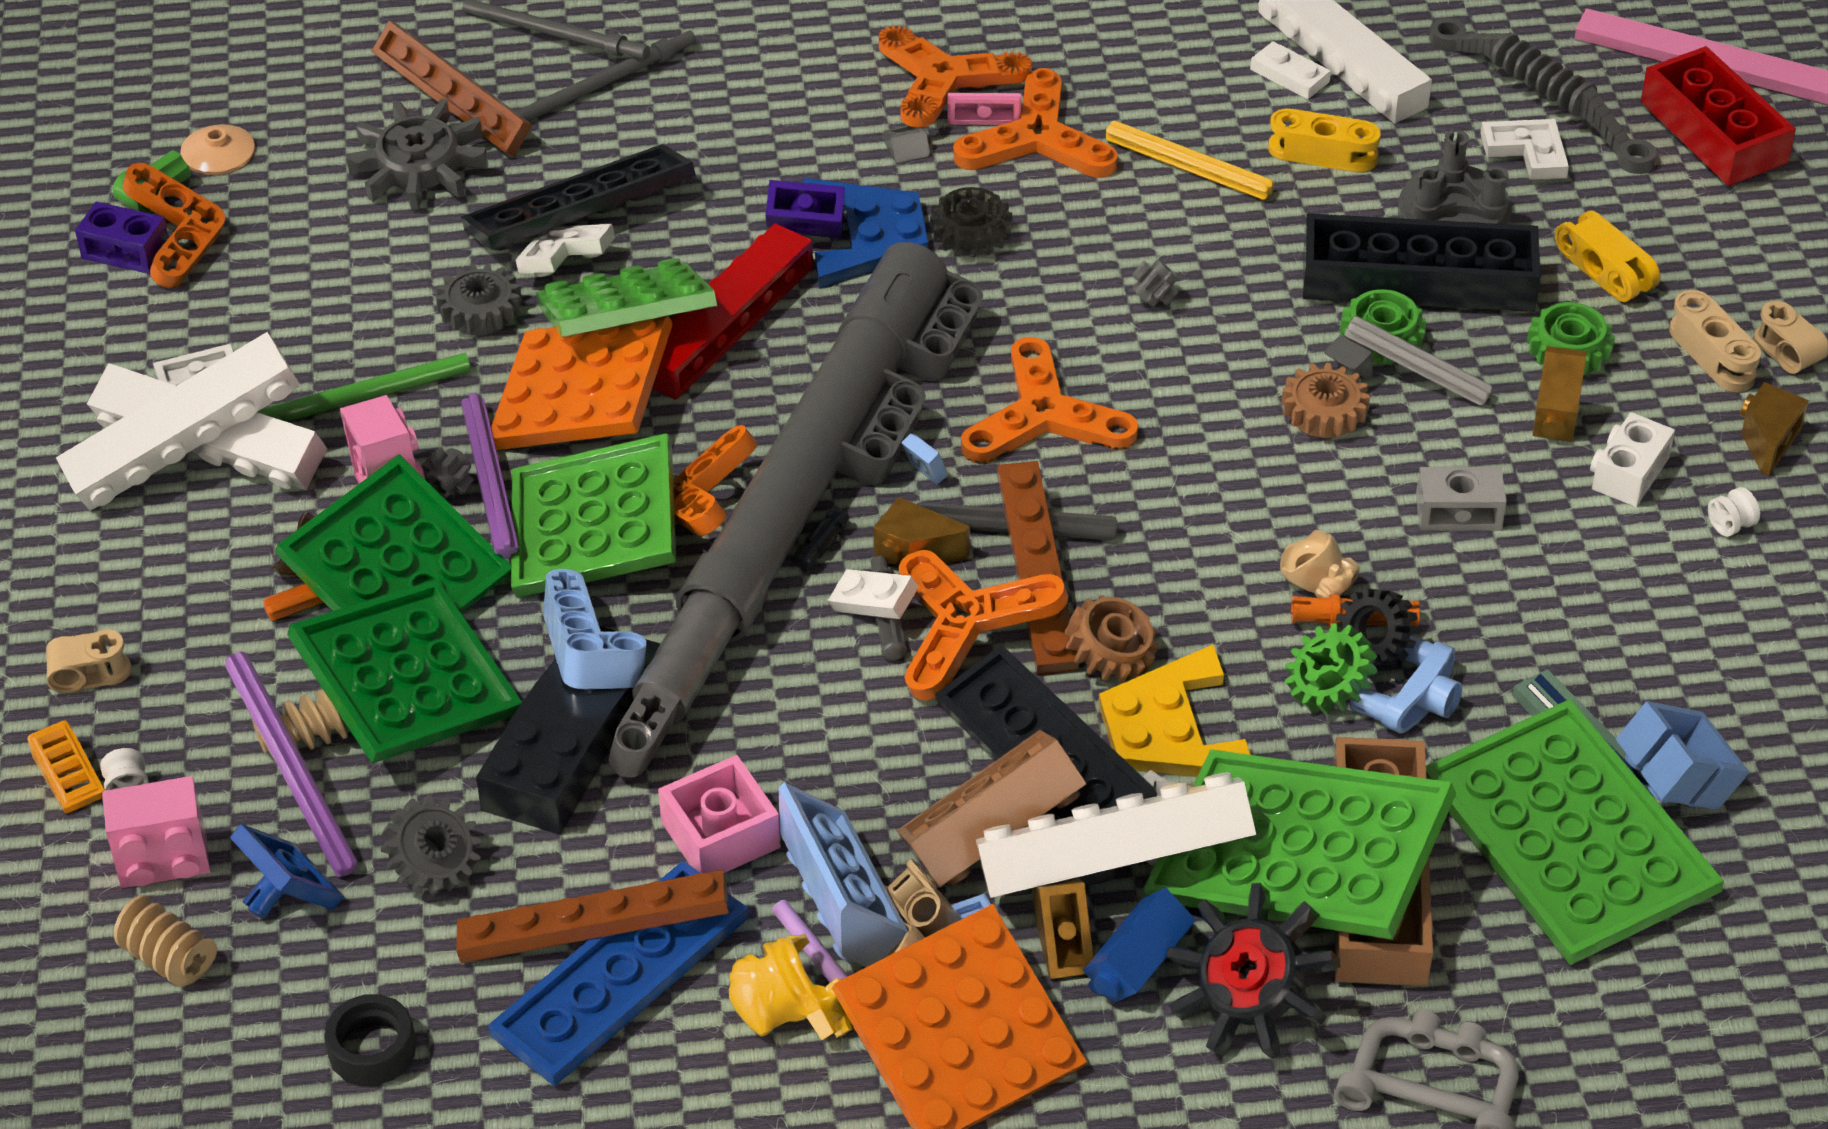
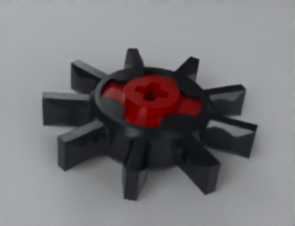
M1252 883L1247 919L1228 924L1223 912L1204 899L1198 904L1203 920L1212 928L1215 935L1210 939L1203 952L1193 951L1186 947L1168 948L1166 956L1176 964L1186 969L1199 970L1201 986L1169 1005L1171 1012L1181 1020L1196 1015L1209 1006H1213L1218 1010L1220 1015L1210 1033L1206 1048L1221 1057L1225 1055L1231 1045L1239 1024L1255 1025L1257 1042L1262 1052L1271 1059L1280 1057V1042L1275 1030L1274 1020L1281 1017L1290 1008L1295 1009L1306 1020L1321 1025L1327 1018L1315 1002L1301 996L1300 993L1305 974L1327 972L1340 968V958L1332 951L1325 950L1301 954L1295 943L1320 914L1304 901L1279 927L1267 922L1270 907V891L1261 883Z

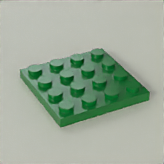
M400 454L277 544L275 551L332 611L438 579L462 614L511 575V564L501 554H496L494 548Z
M438 579L292 623L287 633L298 653L372 764L511 717L522 703Z

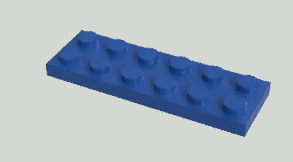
M682 861L659 881L691 876L700 872L685 861ZM727 893L728 914L589 939L488 1024L489 1034L549 1083L556 1086L748 920V907Z

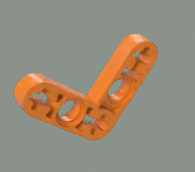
M146 163L132 164L128 167L122 183L126 195L178 226L156 253L150 268V276L158 285L165 288L177 287L185 280L219 237L225 222V214L219 206ZM141 179L144 180V181H146V182H143L142 184H138V183H137V182H139ZM157 188H159L160 191L158 195L153 194L156 193ZM175 196L184 205L181 207L170 206L164 198ZM189 209H194L192 210L191 215H188ZM206 218L211 220L207 224L202 222L205 221ZM189 239L198 248L196 250H186L179 245L178 241ZM173 258L178 261L175 269L172 268L170 271L163 269L171 264Z
M736 426L727 431L673 479L675 522L697 536H704L713 532L723 523L727 515L715 497L708 492L750 456L757 447L756 440L745 426Z

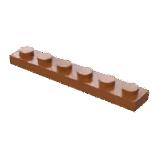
M388 21L372 52L439 102L440 99L447 100L449 111L464 122L478 117L481 120L483 136L503 152L515 156L532 124L399 24Z
M1038 461L998 465L997 477L1018 580L1044 574L1056 575L1062 579ZM1068 604L1058 614L1026 622L1036 675L1078 671L1079 663L1074 662V658L1078 653L1077 650L1066 648V644L1070 637L1065 635V630L1070 623Z
M717 870L457 919L456 951L460 963H466L728 914L727 881L724 871Z

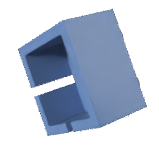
M1646 701L1616 738V741L1626 753V761L1633 768L1641 772L1649 783L1648 789L1650 793L1664 803L1673 802L1689 805L1693 808L1703 807L1719 810L1750 773L1707 716L1701 711Z

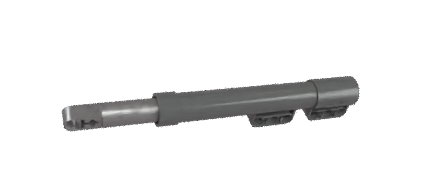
M899 242L887 248L840 325L838 338L707 554L699 558L678 592L676 608L679 614L632 690L634 701L617 727L609 756V764L617 774L624 777H636L646 770L672 724L682 721L727 643L742 639L748 632L768 597V587L836 471L866 485H879L888 477L903 450L901 442L913 433L926 397L924 389L919 384L894 373L895 370L901 369L927 381L942 379L974 326L983 299L982 289L977 284L948 271L945 263L936 253L928 248L912 242Z

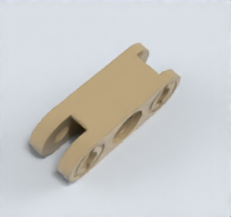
M1687 290L1679 293L1674 302V310L1677 315L1672 318L1669 332L1673 339L1724 390L1735 393L1750 390L1755 383L1756 368L1761 357V349L1758 344L1706 293L1698 290ZM1692 303L1697 304L1700 307L1692 308L1690 306L1688 307L1687 305Z

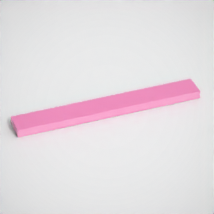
M1587 8L1575 31L1574 39L1661 62L1707 46L1747 84L1828 105V70Z

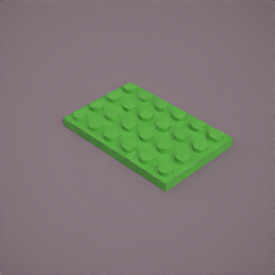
M1571 699L1426 765V779L1452 782L1456 795L1449 813L1569 965L1581 961L1692 907L1723 890L1724 880Z
M1210 749L1194 785H1205V777L1230 772L1232 778L1239 777L1245 783L1256 835L1158 858L1143 888L1146 896L1166 887L1183 906L1199 908L1198 904L1205 899L1221 912L1247 916L1252 883H1261L1270 891L1269 920L1284 922L1305 901L1320 914L1311 925L1312 927L1393 940L1455 798L1456 791L1452 782Z

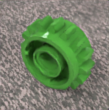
M1372 290L1363 293L1356 299H1351L1350 307L1343 308L1340 334L1345 336L1346 329L1352 318L1358 316L1415 346H1422L1427 321L1422 318V308H1417L1413 300L1404 294L1392 290ZM1372 351L1373 363H1395Z
M1575 302L1558 303L1547 309H1542L1540 317L1533 316L1527 335V343L1530 344L1529 354L1535 355L1537 363L1543 367L1546 346L1587 351L1583 374L1586 375L1594 370H1600L1602 362H1609L1615 336L1611 335L1613 327L1611 324H1606L1604 316L1592 307Z

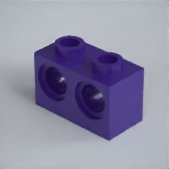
M101 202L94 203L75 229L81 259L150 274V268L156 253L169 238L163 216Z

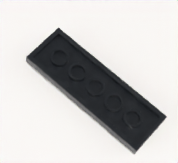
M661 144L461 216L464 231L490 250L502 251L513 247L515 242L521 239L544 236L549 233V229L554 227L578 224L583 220L584 216L595 212L607 213L617 208V204L625 201L646 199L651 195V192L658 189L679 187L684 184V180L696 176L691 160Z
M1002 644L935 694L938 704L995 760L1005 755L1039 730L1059 742L1086 782V785L1078 790L1080 795L1072 803L1061 809L1054 806L1048 811L1050 814H1054L1056 820L1073 816L1072 809L1084 805L1098 804L1099 810L1117 806V798L1130 794L1142 793L1143 799L1157 796L1155 788Z

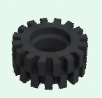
M1362 589V593L1354 592L1351 594L1350 597L1353 602L1344 601L1340 606L1346 610V613L1337 614L1335 621L1343 622L1341 629L1343 630L1347 625H1351L1357 633L1361 632L1369 641L1366 634L1367 621L1372 613L1380 611L1386 616L1388 629L1382 642L1378 644L1370 642V647L1377 654V658L1371 663L1374 666L1385 667V665L1392 666L1398 664L1397 659H1405L1409 655L1405 648L1414 649L1416 641L1410 639V635L1419 634V627L1411 626V621L1418 620L1416 612H1408L1413 606L1409 600H1401L1403 595L1380 589Z

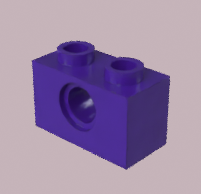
M769 180L765 213L766 230L776 223L800 235L842 238L845 212L844 186Z

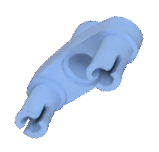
M1410 635V639L1416 641L1414 649L1405 648L1409 655L1403 660L1419 667L1399 694L1390 697L1371 689L1361 688L1358 691L1361 698L1358 703L1350 698V704H1352L1350 706L1351 711H1357L1382 722L1383 727L1400 734L1414 727L1429 712L1449 718L1456 710L1462 695V684L1450 679L1455 661L1454 647L1438 641L1433 644Z

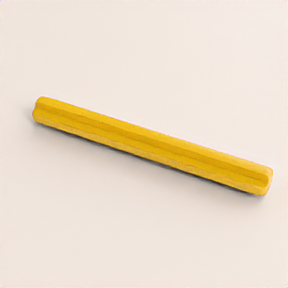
M1112 121L1106 129V140L1108 142L1261 200H1267L1273 192L1274 182L1272 179L1118 121Z

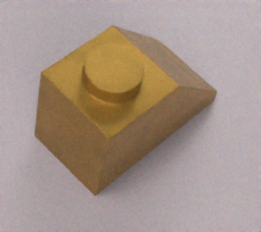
M1546 346L1532 436L1573 441L1587 351Z
M1766 382L1763 383L1755 396L1749 394L1746 397L1740 411V416L1745 418L1741 435L1761 473L1769 476L1801 431L1809 400Z
M898 497L873 527L874 556H884L887 559V563L899 566L902 559L908 554L918 550H929L935 553L945 564L963 561L970 555V526Z
M1076 877L1032 888L1036 926L1049 978L1054 979L1086 974L1083 970L1093 959L1084 882Z

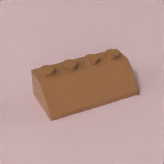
M1039 730L906 823L896 832L939 887L945 883L948 886H953L967 877L971 872L968 867L980 859L975 839L985 837L984 830L1007 824L1010 825L1011 831L1029 827V819L1042 816L1054 806L1061 809L1076 800L1080 795L1078 790L1086 785V782L1059 742Z

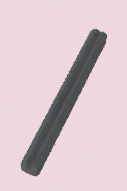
M927 502L917 503V505L970 526V530L1008 533L1004 508ZM1048 511L1053 536L1114 540L1116 538L1117 518L1114 516Z

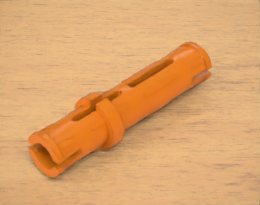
M1330 594V598L1292 596L1291 622L1328 623L1329 627H1331L1332 623L1343 624V622L1335 621L1337 614L1346 613V610L1340 606L1344 601H1353L1350 598H1340L1339 594ZM1416 600L1409 601L1413 606L1408 612H1416L1418 620L1411 621V626L1418 627L1420 603ZM1377 611L1370 615L1366 625L1388 626L1386 616L1382 612Z

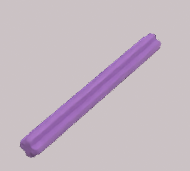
M469 393V398L462 399L461 405L492 544L496 554H501L503 558L509 559L511 554L517 553L519 547L485 400L478 397L477 393Z
M243 651L229 656L225 660L226 669L332 870L337 877H344L353 873L357 869V860L249 656Z

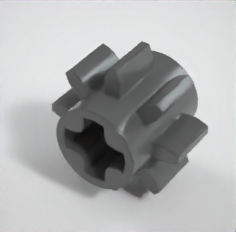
M1159 259L1151 266L1143 261L1132 274L1138 281L1132 289L1152 307L1159 300L1168 305L1179 293L1178 289L1173 285L1179 277Z
M439 448L436 453H431L421 465L428 472L425 475V480L443 498L448 497L449 494L452 498H456L459 493L463 494L474 481L471 476L467 475L471 469L469 459L457 449L449 448L444 451L442 448Z

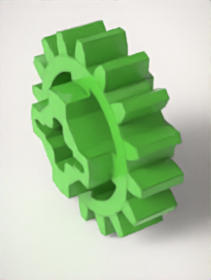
M1332 623L1327 633L1319 626L1316 628L1315 638L1310 639L1304 635L1301 639L1305 646L1302 649L1292 648L1291 653L1296 658L1295 662L1285 664V669L1291 674V676L1285 679V683L1292 690L1291 695L1301 705L1304 704L1310 712L1314 713L1320 708L1325 715L1331 713L1333 705H1336L1342 712L1345 711L1346 701L1350 698L1358 703L1361 700L1358 691L1361 688L1370 689L1372 687L1366 679L1367 676L1376 674L1378 670L1371 663L1377 658V654L1370 647L1371 643L1361 632L1357 633L1351 625H1347L1342 630L1337 623Z

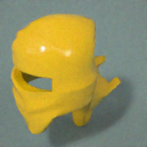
M805 933L789 935L786 938L780 937L776 941L766 942L763 944L765 957L759 959L753 954H748L736 960L732 966V972L729 974L730 1002L741 1019L761 1037L768 1035L774 1028L786 1022H798L806 1018L821 1040H825L833 1034L836 1038H839L852 1030L850 1020L832 990L833 985L842 979L836 978L826 987L813 985L802 965L798 953L810 943Z

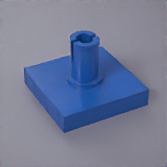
M240 824L231 835L232 841L264 874L250 894L243 900V903L249 906L248 909L257 916L266 918L284 893L334 910L344 898L342 893L295 843L244 824Z

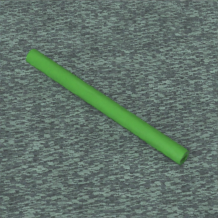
M466 353L265 407L257 412L289 422L471 371Z

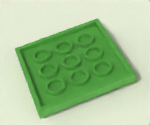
M680 259L663 260L657 263V268L643 270L642 266L627 267L620 270L621 275L607 278L602 273L592 274L583 277L582 283L568 285L567 281L552 282L545 285V290L536 292L539 308L561 337L717 306L714 289L686 262L681 263Z
M667 433L512 469V521L519 548L517 553L511 554V588L516 598L545 592L546 574L555 569L576 571L583 576L586 583L676 562L672 443Z

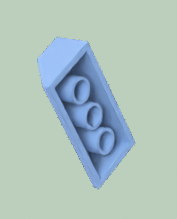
M784 782L778 788L780 834L789 850L787 857L798 868L804 880L802 887L813 898L819 910L817 916L820 922L829 930L835 942L833 944L835 952L847 963L852 964L856 962L868 967L885 958L904 938L908 930L846 812Z

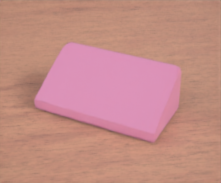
M948 93V125H1001L1021 119V93Z

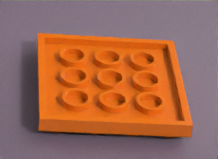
M669 315L561 337L555 327L525 331L491 425L496 450L638 433L673 325Z
M994 904L836 982L832 987L835 996L912 1129H968L1082 1069L1087 1063Z

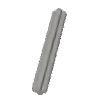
M1358 316L1352 318L1346 329L1345 336L1479 406L1486 402L1491 393L1492 386L1485 381Z

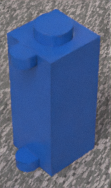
M1166 887L1143 898L1084 968L1083 971L1091 979L1088 983L1089 988L1095 994L1108 997L1113 1003L1138 993L1167 957L1168 948L1176 946L1196 919Z

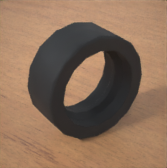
M364 994L345 1001L332 1012L326 1022L324 1040L332 1069L343 1080L359 1086H374L392 1081L407 1070L415 1057L416 1038L413 1022L407 1008L396 999L381 994ZM367 1025H384L393 1028L398 1034L394 1044L386 1050L373 1055H357L346 1051L343 1047V1042L348 1035L356 1029Z

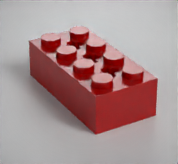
M1707 46L1646 68L1640 102L1728 186L1789 163L1796 128Z

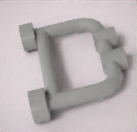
M1419 1010L1414 1013L1412 1021L1398 1017H1387L1378 1019L1368 1026L1363 1034L1352 1070L1340 1075L1334 1097L1341 1106L1347 1109L1363 1111L1370 1107L1374 1092L1377 1091L1475 1118L1477 1120L1474 1129H1514V1121L1508 1114L1519 1078V1066L1515 1057L1506 1048L1485 1040L1486 1031L1482 1026L1472 1022H1465L1459 1026L1457 1033L1439 1028L1441 1020L1435 1013L1428 1010ZM1390 1035L1407 1038L1408 1042L1418 1049L1426 1050L1436 1046L1453 1051L1454 1055L1462 1061L1474 1062L1480 1058L1495 1063L1500 1069V1075L1492 1103L1372 1071L1381 1040Z

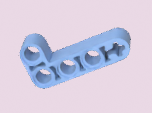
M555 569L546 574L543 616L564 683L577 689L635 687L644 672L646 639L634 632H601L583 576L570 569Z

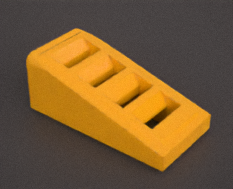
M60 721L28 736L27 740L32 758L65 814L103 798L102 791L105 790L68 721ZM85 781H87L88 783L87 785L75 789L69 793L65 792V790L74 787L78 784H81Z

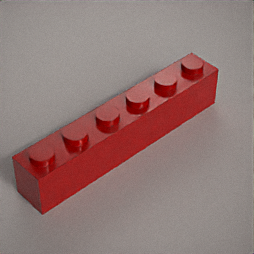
M774 223L764 234L759 235L745 252L735 257L731 265L718 277H714L708 284L715 291L717 306L678 313L671 320L673 325L652 389L677 400L813 269L812 240Z

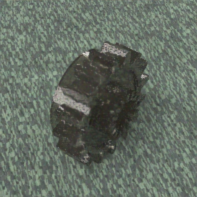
M978 187L959 188L949 192L944 197H940L939 206L933 205L931 208L930 233H933L934 243L942 242V250L944 251L955 248L956 256H961L964 251H969L971 257H976L977 251L981 250L985 254L990 255L992 246L1002 249L1004 247V240H1010L1013 214L1009 212V204L1007 202L1002 203L1000 196L989 190Z

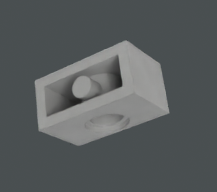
M1420 467L1416 489L1420 531H1502L1507 503L1502 468Z

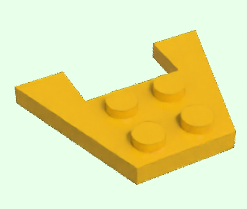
M1214 644L1099 693L1098 705L1111 748L1136 771L1149 772L1152 770L1160 774L1197 777L1210 749L1250 755L1245 739L1203 745L1186 690L1223 685L1224 674Z

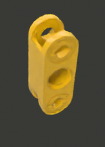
M1286 108L1274 112L1271 116L1270 128L1275 134L1269 139L1268 151L1277 159L1362 173L1374 169L1377 165V147L1380 144L1381 133L1378 126L1372 122ZM1290 121L1291 123L1289 126H1286L1283 122Z
M1589 210L1579 216L1578 224L1564 222L1556 227L1555 241L1560 252L1618 301L1627 302L1637 297L1640 291L1647 292L1659 285L1660 271L1655 260L1599 213Z

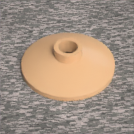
M225 124L201 128L189 135L181 146V155L189 165L190 170L203 175H223L239 170L252 159L255 153V143L251 134L240 127Z

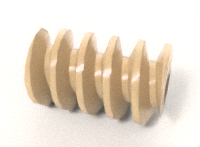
M323 689L316 691L315 704L309 696H300L299 710L290 700L283 702V715L280 713L279 715L297 749L298 741L301 740L310 750L314 749L316 735H319L326 744H330L331 730L333 729L343 739L347 738L348 727ZM252 718L253 726L263 752H270Z
M139 895L131 899L122 909L114 926V939L119 947L128 951L136 959L141 960L142 963L154 969L155 972L167 978L169 982L177 987H185L200 979L211 967L217 954V945L210 938L204 939V934L197 929L191 930V925L184 920L179 921L178 916L174 913L166 912L165 907L161 904L153 903V899L148 895Z

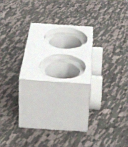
M1630 412L1621 426L1616 424L1613 427L1605 450L1599 448L1593 457L1590 471L1595 472L1592 489L1637 507L1670 458L1675 429Z

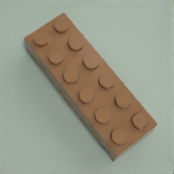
M1336 737L1333 766L1426 779L1425 741ZM1429 858L1393 940L1334 930L1335 955L1340 958L1341 965L1340 968L1335 969V982L1428 986L1433 956Z

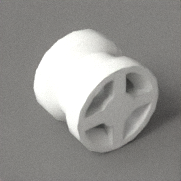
M1738 487L1731 490L1727 497L1719 496L1712 499L1708 504V515L1716 531L1723 536L1729 537L1738 533L1741 526L1748 528L1757 524L1760 520V509L1753 494L1746 488Z
M132 748L116 749L106 754L101 761L100 767L102 776L105 778V791L149 783L147 774L144 772L146 768L144 757L137 750Z

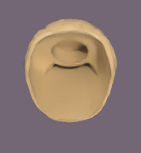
M1314 530L1304 540L1288 545L1282 553L1280 563L1281 574L1287 581L1309 592H1314L1317 598H1330V594H1339L1341 597L1353 585L1360 570L1358 564L1352 558H1343L1339 546L1331 534L1319 530Z

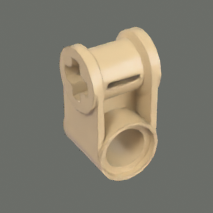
M1770 301L1763 305L1760 313L1762 323L1755 330L1753 340L1761 350L1778 362L1786 372L1795 374L1827 357L1828 340L1821 330L1811 325L1799 315L1792 306L1781 301Z
M104 629L94 633L61 636L51 640L46 646L48 686L56 692L72 693L81 689L116 685L125 681L131 674L132 666L129 658L123 654L124 642L122 636L117 631ZM105 641L109 643V652H107ZM109 663L113 672L112 674H110L107 669Z
M913 859L906 863L907 869L889 886H885L898 913L904 917L907 923L917 928L924 937L960 920L958 912L938 890L937 884Z

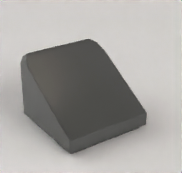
M904 126L885 130L882 133V138L896 163L925 158L930 154L927 133L922 127Z
M1340 335L1325 349V355L1369 381L1373 378L1372 351L1344 335Z

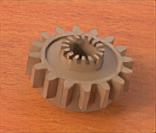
M1314 363L1310 364L1309 372L1298 368L1295 371V378L1287 377L1286 385L1283 388L1281 405H1284L1283 415L1291 417V425L1293 427L1296 426L1304 433L1315 437L1333 438L1342 436L1349 431L1353 432L1356 430L1357 422H1365L1366 412L1369 410L1370 395L1367 394V383H1359L1360 375L1358 373L1351 374L1350 376L1346 375L1347 367L1345 366L1340 367L1337 371L1332 370L1331 363H1326L1324 369H1318Z
M1100 595L1098 600L1093 602L1088 598L1082 607H1076L1065 630V635L1070 637L1066 648L1077 650L1078 653L1074 658V662L1082 663L1085 661L1088 664L1086 673L1089 675L1098 670L1101 672L1102 681L1107 682L1110 675H1115L1119 683H1124L1128 675L1134 679L1140 676L1142 671L1148 670L1155 658L1154 654L1159 648V643L1153 641L1158 632L1157 629L1152 628L1149 616L1135 604L1119 597Z

